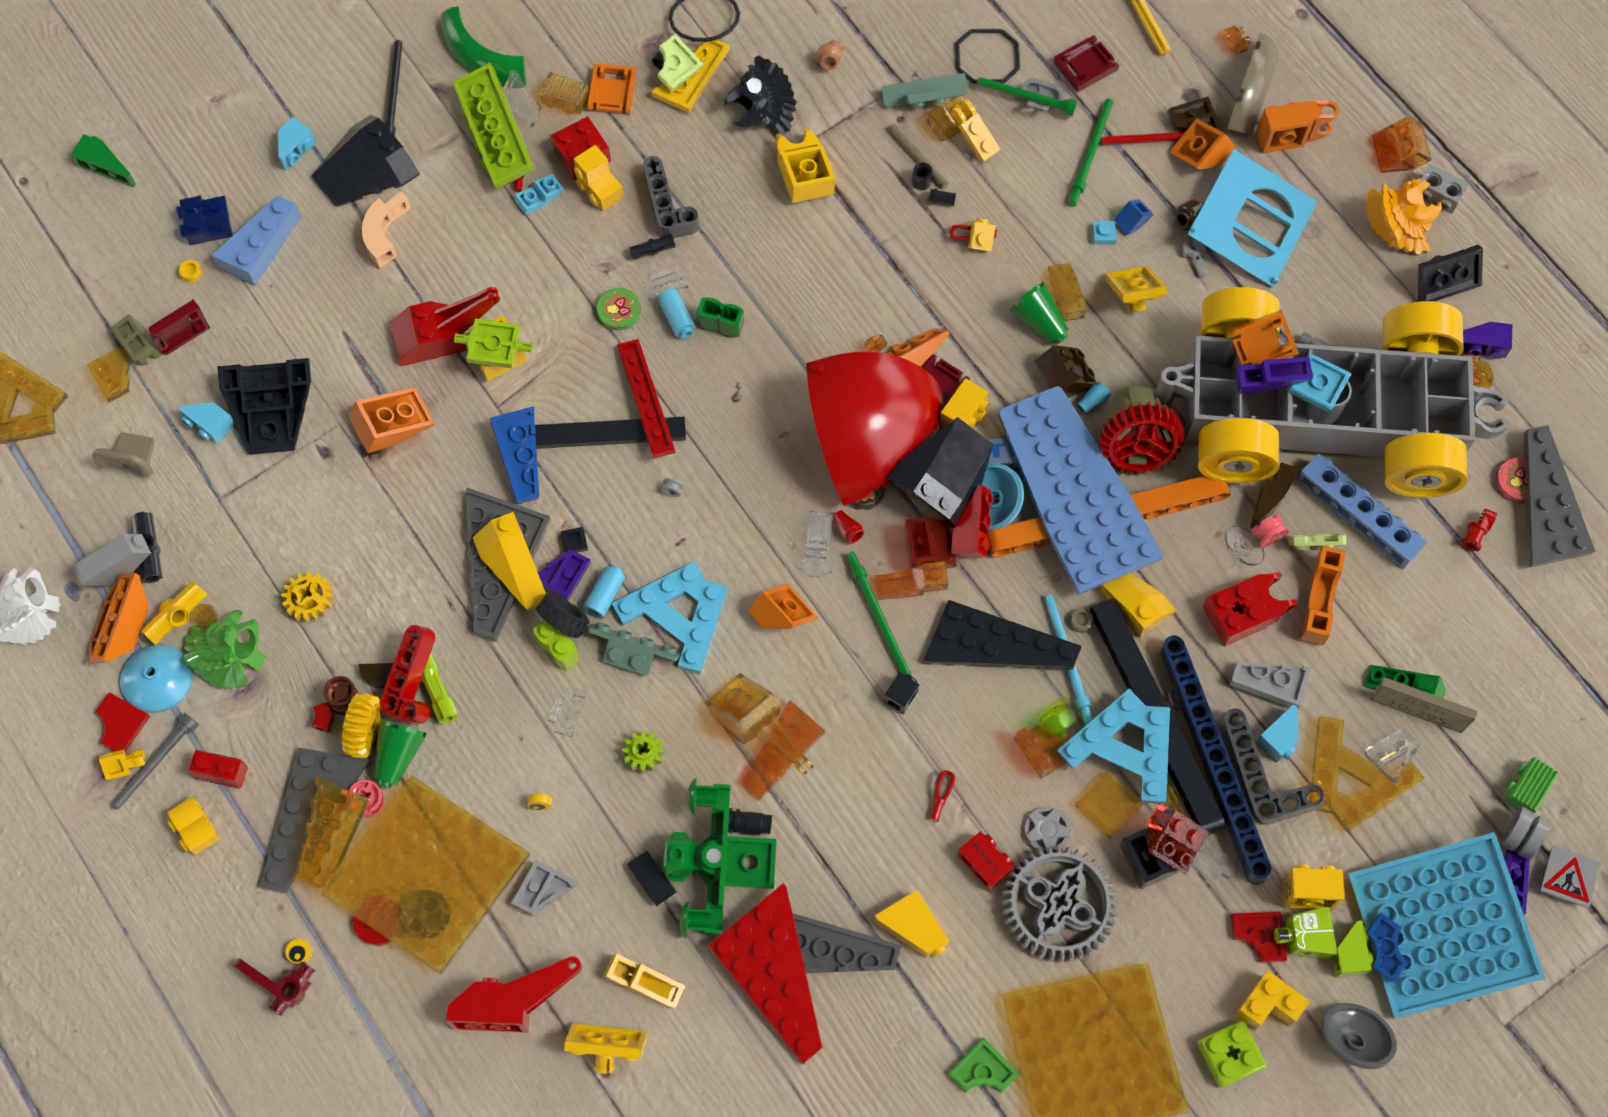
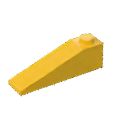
M511 512L491 520L472 538L481 560L489 566L496 577L505 584L512 595L528 611L536 608L546 593L515 514Z
M1132 573L1098 587L1108 600L1111 598L1115 600L1125 621L1139 638L1177 611L1160 591Z

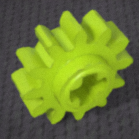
M642 730L639 737L633 732L632 741L625 739V744L629 748L622 749V754L626 755L624 759L625 764L632 762V771L640 767L642 774L645 773L646 767L655 771L654 763L662 764L660 756L665 754V749L659 748L663 744L662 739L655 741V732H652L649 737L646 735L645 730ZM639 750H648V753H643L642 755L639 753Z

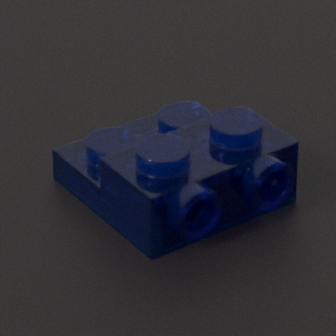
M201 195L179 200L180 206L176 207L179 220L183 219V225H179L182 238L187 239L190 246L233 236L225 195L204 200Z

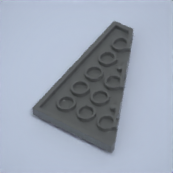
M467 488L465 494L474 619L473 628L475 635L497 642L516 598L505 584L496 577L489 566L481 560L472 537L491 520L514 512L533 560L551 518L548 515Z

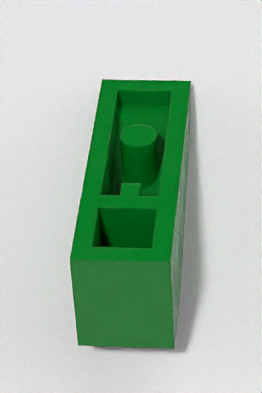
M82 135L70 154L76 165L134 188L136 183L130 172L104 144L103 140L96 136Z

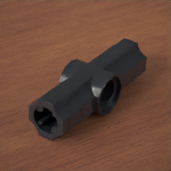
M144 511L138 512L131 517L134 534H142L146 544H151L149 548L151 554L139 565L142 582L149 583L158 582L163 578L159 556L161 549L157 543L153 514Z

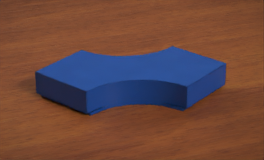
M1380 912L1366 932L1374 940L1377 948V958L1372 968L1392 983H1395L1409 964L1400 954L1398 948V937L1402 927Z

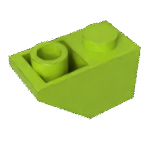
M1357 921L1353 924L1336 947L1337 954L1333 956L1336 978L1366 975L1372 970L1371 967L1374 965L1371 952H1368L1367 948L1369 935L1366 933L1367 928L1363 927L1362 921Z

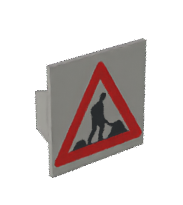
M1552 846L1540 891L1589 908L1600 862Z

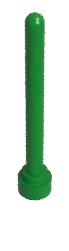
M983 77L977 79L979 86L1061 109V112H1064L1066 116L1073 117L1077 106V100L1069 98V100L1064 99L1062 101Z

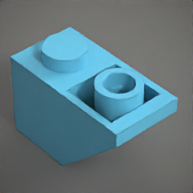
M294 117L278 130L279 159L283 169L286 171L291 166L297 164L299 158L305 152L310 151L316 143L312 130Z
M214 402L185 405L178 409L183 416L181 420L189 428L194 426L199 430L198 434L206 441L211 439L216 444L236 425L231 415Z

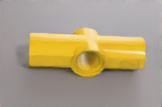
M192 581L174 599L165 600L160 605L159 613L141 632L152 643L157 645L175 627L185 625L189 620V613L208 595Z

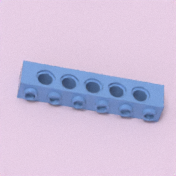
M1318 453L1299 474L1297 481L1402 569L1426 545L1427 542L1423 540V537L1418 532L1412 531L1400 517L1394 516L1382 502L1376 501L1371 497L1365 488L1354 483L1347 473L1337 469L1327 457H1323ZM1323 477L1328 478L1331 482L1324 481ZM1340 492L1346 493L1349 497L1342 496ZM1358 507H1363L1367 512L1360 511ZM1376 522L1383 523L1385 527L1378 526ZM1394 537L1401 538L1403 542L1396 541Z

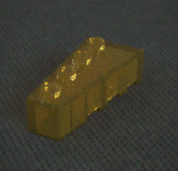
M317 777L315 786H317L315 798L312 797L310 806L313 808L310 823L307 822L305 832H307L306 843L302 845L295 878L313 887L331 890L370 798L332 780Z

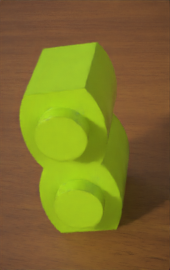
M545 620L534 628L539 646L546 653L552 655L553 661L559 668L567 671L579 661L576 646L571 639L562 635L560 631L553 628Z

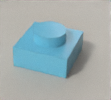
M1093 221V245H1115V221Z

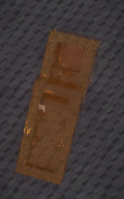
M945 561L925 563L922 566L905 571L875 575L877 600L924 596V592L947 590L949 584Z

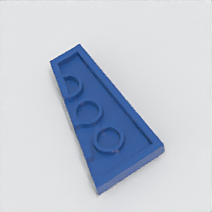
M534 406L491 417L492 430L516 504L519 505L539 499Z

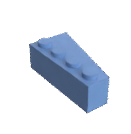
M280 196L274 197L211 255L217 268L256 286L301 218L296 204Z

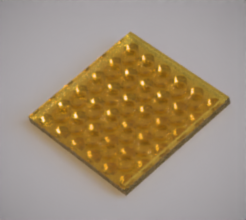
M410 776L323 886L320 893L439 974H442L528 859L530 853L418 779Z
M1148 962L1002 995L1032 1117H1173L1189 1112Z

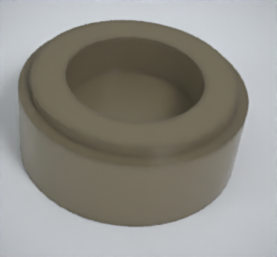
M1079 608L1072 612L1069 623L1074 631L1085 633L1091 629L1094 617L1089 610Z

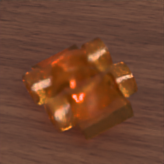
M1235 25L1224 29L1222 33L1223 40L1229 41V50H1234L1236 54L1247 51V45L1251 42L1248 36L1242 38L1241 35L1245 33L1242 26L1238 28Z

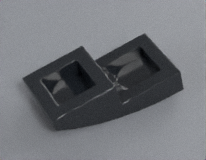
M645 851L627 864L655 906H658L677 893L648 851Z

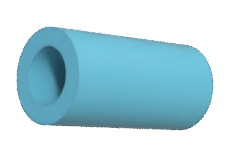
M668 289L662 292L657 300L675 336L682 339L690 337L696 326L678 290Z
M611 565L603 569L583 606L587 613L600 619L604 618L625 580L623 571L620 568Z

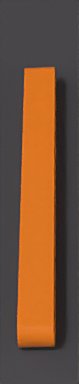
M1201 476L1130 495L1143 519L1148 520L1225 500L1230 497L1231 492L1226 482ZM1040 517L988 531L989 548L994 558L1052 544Z

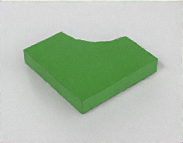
M983 1037L948 1075L965 1092L974 1087L984 1085L993 1087L1002 1093L1020 1073Z

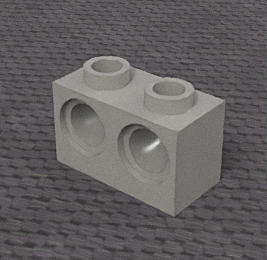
M1430 164L1421 178V182L1427 181L1431 184V186L1429 185L1427 189L1423 190V201H1428L1434 205L1440 201L1441 210L1453 214L1469 183Z

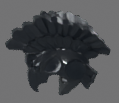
M759 55L754 57V65H748L749 70L740 78V82L729 92V95L723 99L724 106L737 102L746 109V112L741 116V121L734 122L735 126L747 129L756 125L762 128L769 124L774 129L775 134L781 133L784 136L785 132L791 130L792 126L790 123L794 119L792 113L796 111L795 105L797 101L793 98L792 84L789 82L788 75L784 74L783 68L778 67L777 63H772L769 59H764Z

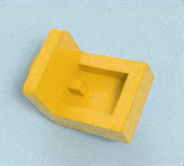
M976 218L975 222L968 221V226H971L968 248L991 252L996 225L988 224L989 220Z

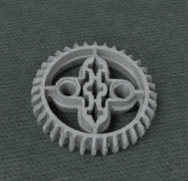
M1060 846L1056 847L1055 853H1052L1051 847H1047L1045 855L1041 849H1038L1036 852L1037 858L1034 854L1029 853V862L1022 858L1020 860L1021 866L1015 865L1013 868L1015 873L1010 872L1008 875L1011 881H1006L1004 887L1009 890H1004L1002 896L1008 899L1002 900L1001 905L1009 908L1003 910L1002 914L1003 916H1011L1005 920V924L1014 925L1009 930L1010 934L1019 933L1015 938L1016 942L1022 939L1025 940L1022 945L1023 949H1026L1028 945L1032 946L1030 951L1032 955L1035 954L1036 950L1041 951L1039 955L1041 959L1044 958L1046 953L1049 954V961H1053L1055 955H1058L1059 962L1064 961V955H1067L1069 962H1072L1074 960V953L1078 959H1082L1083 951L1089 956L1092 954L1091 947L1098 950L1100 948L1099 942H1106L1107 938L1105 935H1110L1112 932L1108 926L1112 927L1116 923L1112 918L1116 917L1118 912L1111 908H1116L1118 902L1110 899L1116 898L1117 893L1114 891L1109 892L1114 887V883H1106L1110 876L1109 874L1101 875L1104 870L1103 866H1099L1097 869L1094 867L1097 862L1096 859L1089 863L1087 861L1089 855L1084 854L1083 858L1078 856L1080 851L1077 849L1074 855L1070 854V847H1066L1065 852L1061 853ZM1063 862L1076 866L1075 868L1063 870L1054 883L1042 877L1025 879L1033 869L1046 863ZM1082 871H1085L1094 880L1101 893L1102 916L1100 921L1096 920L1094 908L1080 898L1086 887V879ZM1076 877L1074 885L1067 889L1070 879ZM1036 886L1041 887L1044 895H1034L1032 888ZM1059 886L1062 887L1060 892L1056 891ZM1019 887L1023 888V895L1026 901L1039 909L1033 921V929L1037 937L1029 933L1019 917L1017 910ZM1050 892H1054V893L1051 895V897H1050V899H1049V901H1048V904H1046L1045 902H1046V900L1048 899V897H1049V895H1050ZM1072 893L1075 894L1073 900L1070 899ZM1064 897L1063 905L1058 910H1055L1059 899L1061 900ZM1072 903H1073L1074 906H1073V908H1072V910L1070 911L1069 916H1068V915H1066V914L1068 913V911H1069V909H1070V907H1071V905H1072ZM1046 907L1050 909L1048 914H1044ZM1078 911L1084 912L1088 920L1079 921L1075 913ZM1061 915L1063 918L1058 922L1057 919ZM1052 918L1051 926L1044 932L1045 923ZM1065 925L1078 931L1095 929L1088 938L1074 945L1054 946L1043 942V940H1052L1058 937Z

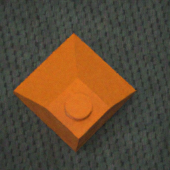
M1196 118L1169 153L1196 169L1202 170L1222 165L1236 146L1225 133Z
M789 584L763 591L748 610L753 616L754 621L761 625L762 628L792 629L815 621L818 618Z

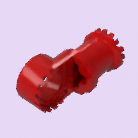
M1485 508L1483 510L1484 513H1481L1483 517H1479L1481 520L1468 523L1467 534L1460 543L1463 548H1466V550L1470 549L1469 551L1473 552L1481 550V541L1483 536L1487 535L1497 517L1496 512Z

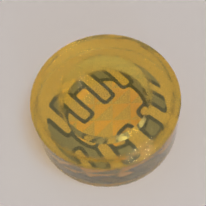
M209 604L197 606L192 613L194 623L202 629H207L218 618L217 612Z

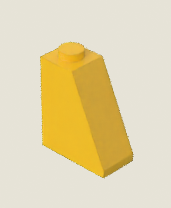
M917 890L875 915L874 921L879 927L925 958L931 955L936 958L947 950L946 946H948L949 939Z

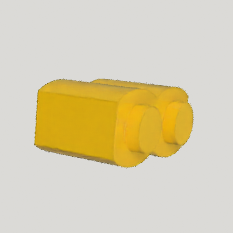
M193 796L167 812L170 817L167 822L174 833L179 831L182 837L179 842L186 852L191 851L194 855H197L221 839L200 803Z

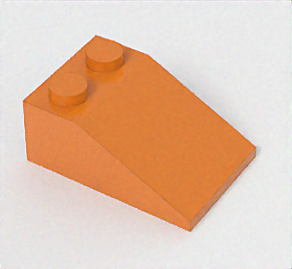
M416 387L355 401L348 415L367 453L389 448L435 424Z

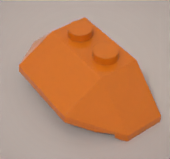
M136 573L120 574L117 578L118 582L111 588L105 598L89 642V661L93 663L109 662L134 650L149 607L140 577Z

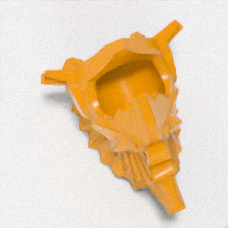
M1420 178L1405 182L1399 190L1388 189L1386 183L1382 185V193L1375 189H1370L1367 192L1368 199L1365 202L1367 207L1365 213L1368 216L1366 220L1371 223L1370 228L1375 231V235L1379 236L1383 242L1388 243V248L1394 247L1397 251L1403 249L1405 253L1412 252L1413 255H1420L1422 252L1431 251V246L1426 241L1424 232L1431 228V222L1440 214L1441 202H1437L1436 206L1433 204L1426 206L1424 204L1423 190L1431 185L1427 181L1421 182Z

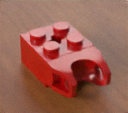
M1280 572L1258 574L1206 598L1202 607L1224 647L1266 629L1267 626L1278 622L1285 613L1297 606L1296 599L1281 601L1271 596L1269 588L1280 580V577H1282Z

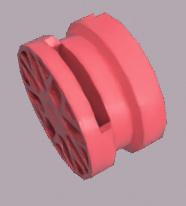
M1279 514L1275 515L1274 519L1272 516L1264 519L1259 526L1256 525L1251 530L1254 537H1258L1260 540L1259 545L1261 548L1278 542L1288 534L1289 530L1282 525L1283 520Z
M370 780L356 782L351 786L347 795L349 805L355 814L360 817H373L384 806V794L378 785Z

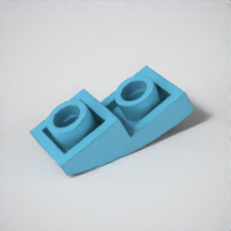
M551 174L534 181L532 188L515 194L514 200L524 214L527 215L553 201L564 192V188L555 176Z

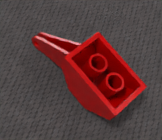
M489 287L450 305L428 301L408 306L391 321L401 366L467 351L466 344L454 342L455 334L463 335L474 324L475 319H480L500 301L498 289L496 287Z
M569 956L566 959L506 984L498 982L496 978H483L482 981H475L447 1006L446 1022L453 1030L528 1033L530 1020L528 1015L576 977L582 970V964L577 957ZM571 964H576L575 968L573 969L569 967Z

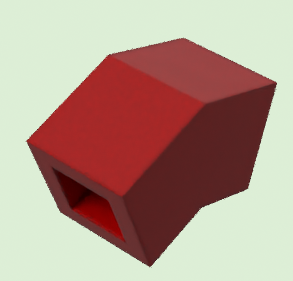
M326 702L313 706L316 716L312 726L316 730L329 733L334 722L329 703Z

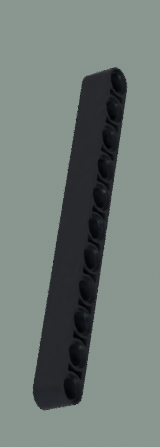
M1111 598L1091 606L1090 612L1094 617V623L1127 690L1130 689L1145 706L1168 707L1115 600ZM1170 712L1167 771L1198 834L1204 838L1225 829V821Z

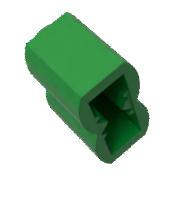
M701 298L696 311L697 324L707 330H719L724 335L739 337L744 326V310L734 304H722L714 298Z

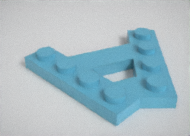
M694 561L613 602L612 606L623 626L643 615L651 618L684 644L678 668L701 674L728 592V586L706 581ZM685 594L694 598L698 605L692 622L667 603Z
M1128 689L1061 746L1057 753L1073 770L1092 754L1142 777V803L1166 804L1170 707L1145 706ZM1128 723L1144 730L1143 752L1111 737Z

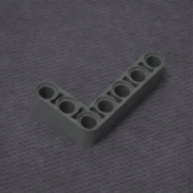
M1232 708L1226 712L1224 721L1258 821L1266 825L1319 810L1324 806V791L1316 784L1306 785L1273 796L1245 713L1238 708ZM1233 717L1243 719L1242 723L1238 726H1232L1230 720ZM1248 739L1250 744L1247 748H1239L1237 746L1239 740ZM1254 761L1258 766L1254 771H1247L1244 768L1247 762ZM1256 784H1263L1265 786V790L1261 794H1255L1252 792V788ZM1311 792H1316L1321 797L1319 801L1312 803L1307 800V796ZM1288 799L1297 802L1296 807L1292 810L1283 807L1284 802ZM1263 807H1271L1273 813L1269 817L1261 816L1260 810Z

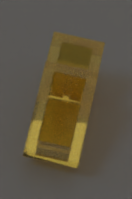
M1065 263L1048 266L1056 304L1059 306L1064 320L1070 321L1085 318L1086 306L1071 264Z

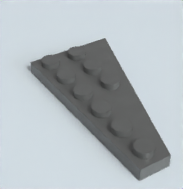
M1549 425L1527 429L1524 432L1525 458L1527 459L1525 475L1526 480H1528L1526 502L1527 526L1530 528L1528 548H1530L1531 559L1529 560V568L1593 554L1595 552L1594 546Z
M299 747L260 884L261 889L286 894L301 871L305 860L316 848V843L322 834H325L344 805L349 789L358 782L363 771L368 768L369 760Z
M793 913L806 973L895 970L902 945Z

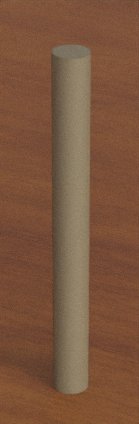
M892 124L888 130L918 163H928L933 170L932 178L942 189L946 188L949 184L948 181L895 124Z

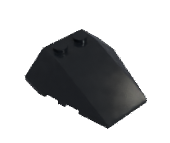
M369 115L351 127L311 177L333 204L339 207L361 200L363 196L376 193V195L383 193L382 190L394 186L395 188L402 187L419 176L420 173L403 145L378 117Z
M310 358L286 360L284 363L243 366L241 364L217 366L219 389L237 425V430L248 454L295 451L312 382Z
M956 417L931 438L904 456L887 479L904 492L914 494L942 515L941 520L954 529L978 485H982L994 444L959 417Z

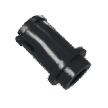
M937 188L930 189L928 202H932V205L939 203L954 207L956 193L940 191Z

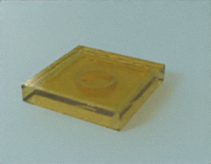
M1107 771L1074 806L1111 839L1144 803Z

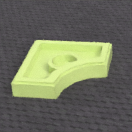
M676 34L659 46V50L664 58V66L657 77L671 92L704 66Z

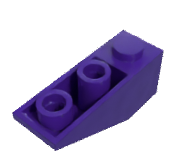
M1487 322L1463 330L1464 349L1462 353H1468L1471 356H1491L1494 359L1506 358L1512 349L1513 324Z

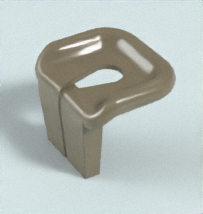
M122 432L114 450L99 448L93 451L92 456L100 468H105L106 466L123 469L129 468L133 471L142 472L144 476L148 477L153 474L150 460L154 439L152 437Z

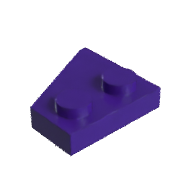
M571 549L563 553L559 559L546 564V568L538 572L543 588L569 600L590 566L591 559Z

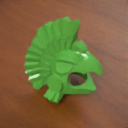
M241 610L232 611L220 621L211 623L207 627V631L200 629L197 625L191 626L190 634L185 636L184 641L187 644L184 646V649L188 653L183 655V663L188 668L194 669L196 674L201 675L211 685L218 686L220 689L226 688L231 690L232 688L239 689L241 685L247 686L249 680L244 675L243 666L250 665L258 671L264 665V659L266 658L265 655L257 651L259 631L257 621L253 618L239 624V618L243 614ZM247 629L250 634V640L246 643H240L237 635L242 630Z

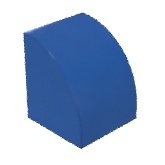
M1140 199L1130 200L1114 218V221L1129 235L1145 225L1154 214Z

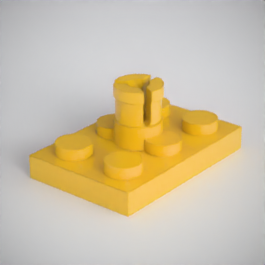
M1148 265L1105 273L1106 282L1123 303L1129 304V311H1144L1147 308L1145 299L1156 300L1160 296L1167 295V286Z
M572 1023L565 1040L564 1051L571 1052V1054L577 1056L595 1054L594 1071L606 1074V1071L612 1073L614 1071V1057H621L627 1061L641 1059L647 1040V1030Z

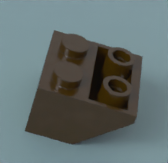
M1053 345L1035 360L1050 389L1056 386L1061 387L1068 398L1085 392L1093 384H1097L1094 371L1088 367L1084 353L1078 348Z

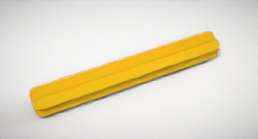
M1130 0L1159 54L1162 56L1170 52L1171 48L1145 1Z

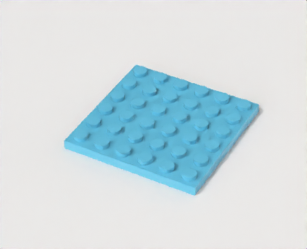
M1495 832L1348 873L1367 930L1380 912L1402 927L1398 937V948L1400 954L1409 964L1395 983L1381 975L1395 1019L1546 979ZM1369 936L1375 958H1377V948L1375 942Z

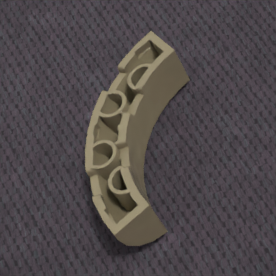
M1259 34L1240 92L1244 93L1243 97L1238 96L1227 129L1242 133H1253L1278 59L1276 43L1265 34Z

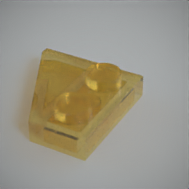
M124 346L87 364L109 403L129 392L130 355Z

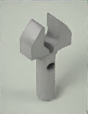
M1194 239L1193 245L1196 249L1194 252L1193 249L1189 248L1188 241L1186 240L1182 248L1183 258L1189 257L1192 259L1198 276L1203 278L1207 275V271L1200 255L1205 252L1206 248L1204 244Z

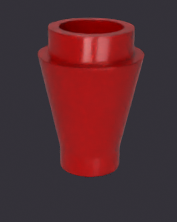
M839 510L833 515L832 519L845 541L853 544L863 537V526L843 510Z

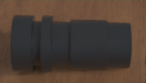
M729 808L728 832L730 830H733V833L745 831V834L760 836L761 833L771 834L773 815L750 811L742 812L738 808L734 811L733 808Z

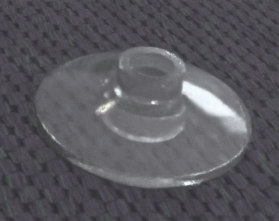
M1232 526L1226 531L1225 543L1236 559L1249 566L1259 565L1263 561L1264 549L1261 548L1259 539L1254 537L1251 531L1241 526Z

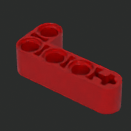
M411 625L406 629L380 700V708L385 714L404 722L423 724L429 719L430 709L428 705L414 698L436 637L432 629L419 625Z

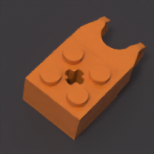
M1312 100L1299 103L1291 102L1281 106L1272 105L1264 108L1256 130L1262 153L1304 147L1306 142L1326 137L1333 130L1331 121L1340 113L1337 103L1329 100ZM1324 107H1331L1334 113L1331 115L1323 114L1322 109ZM1323 124L1328 128L1326 131L1318 130Z

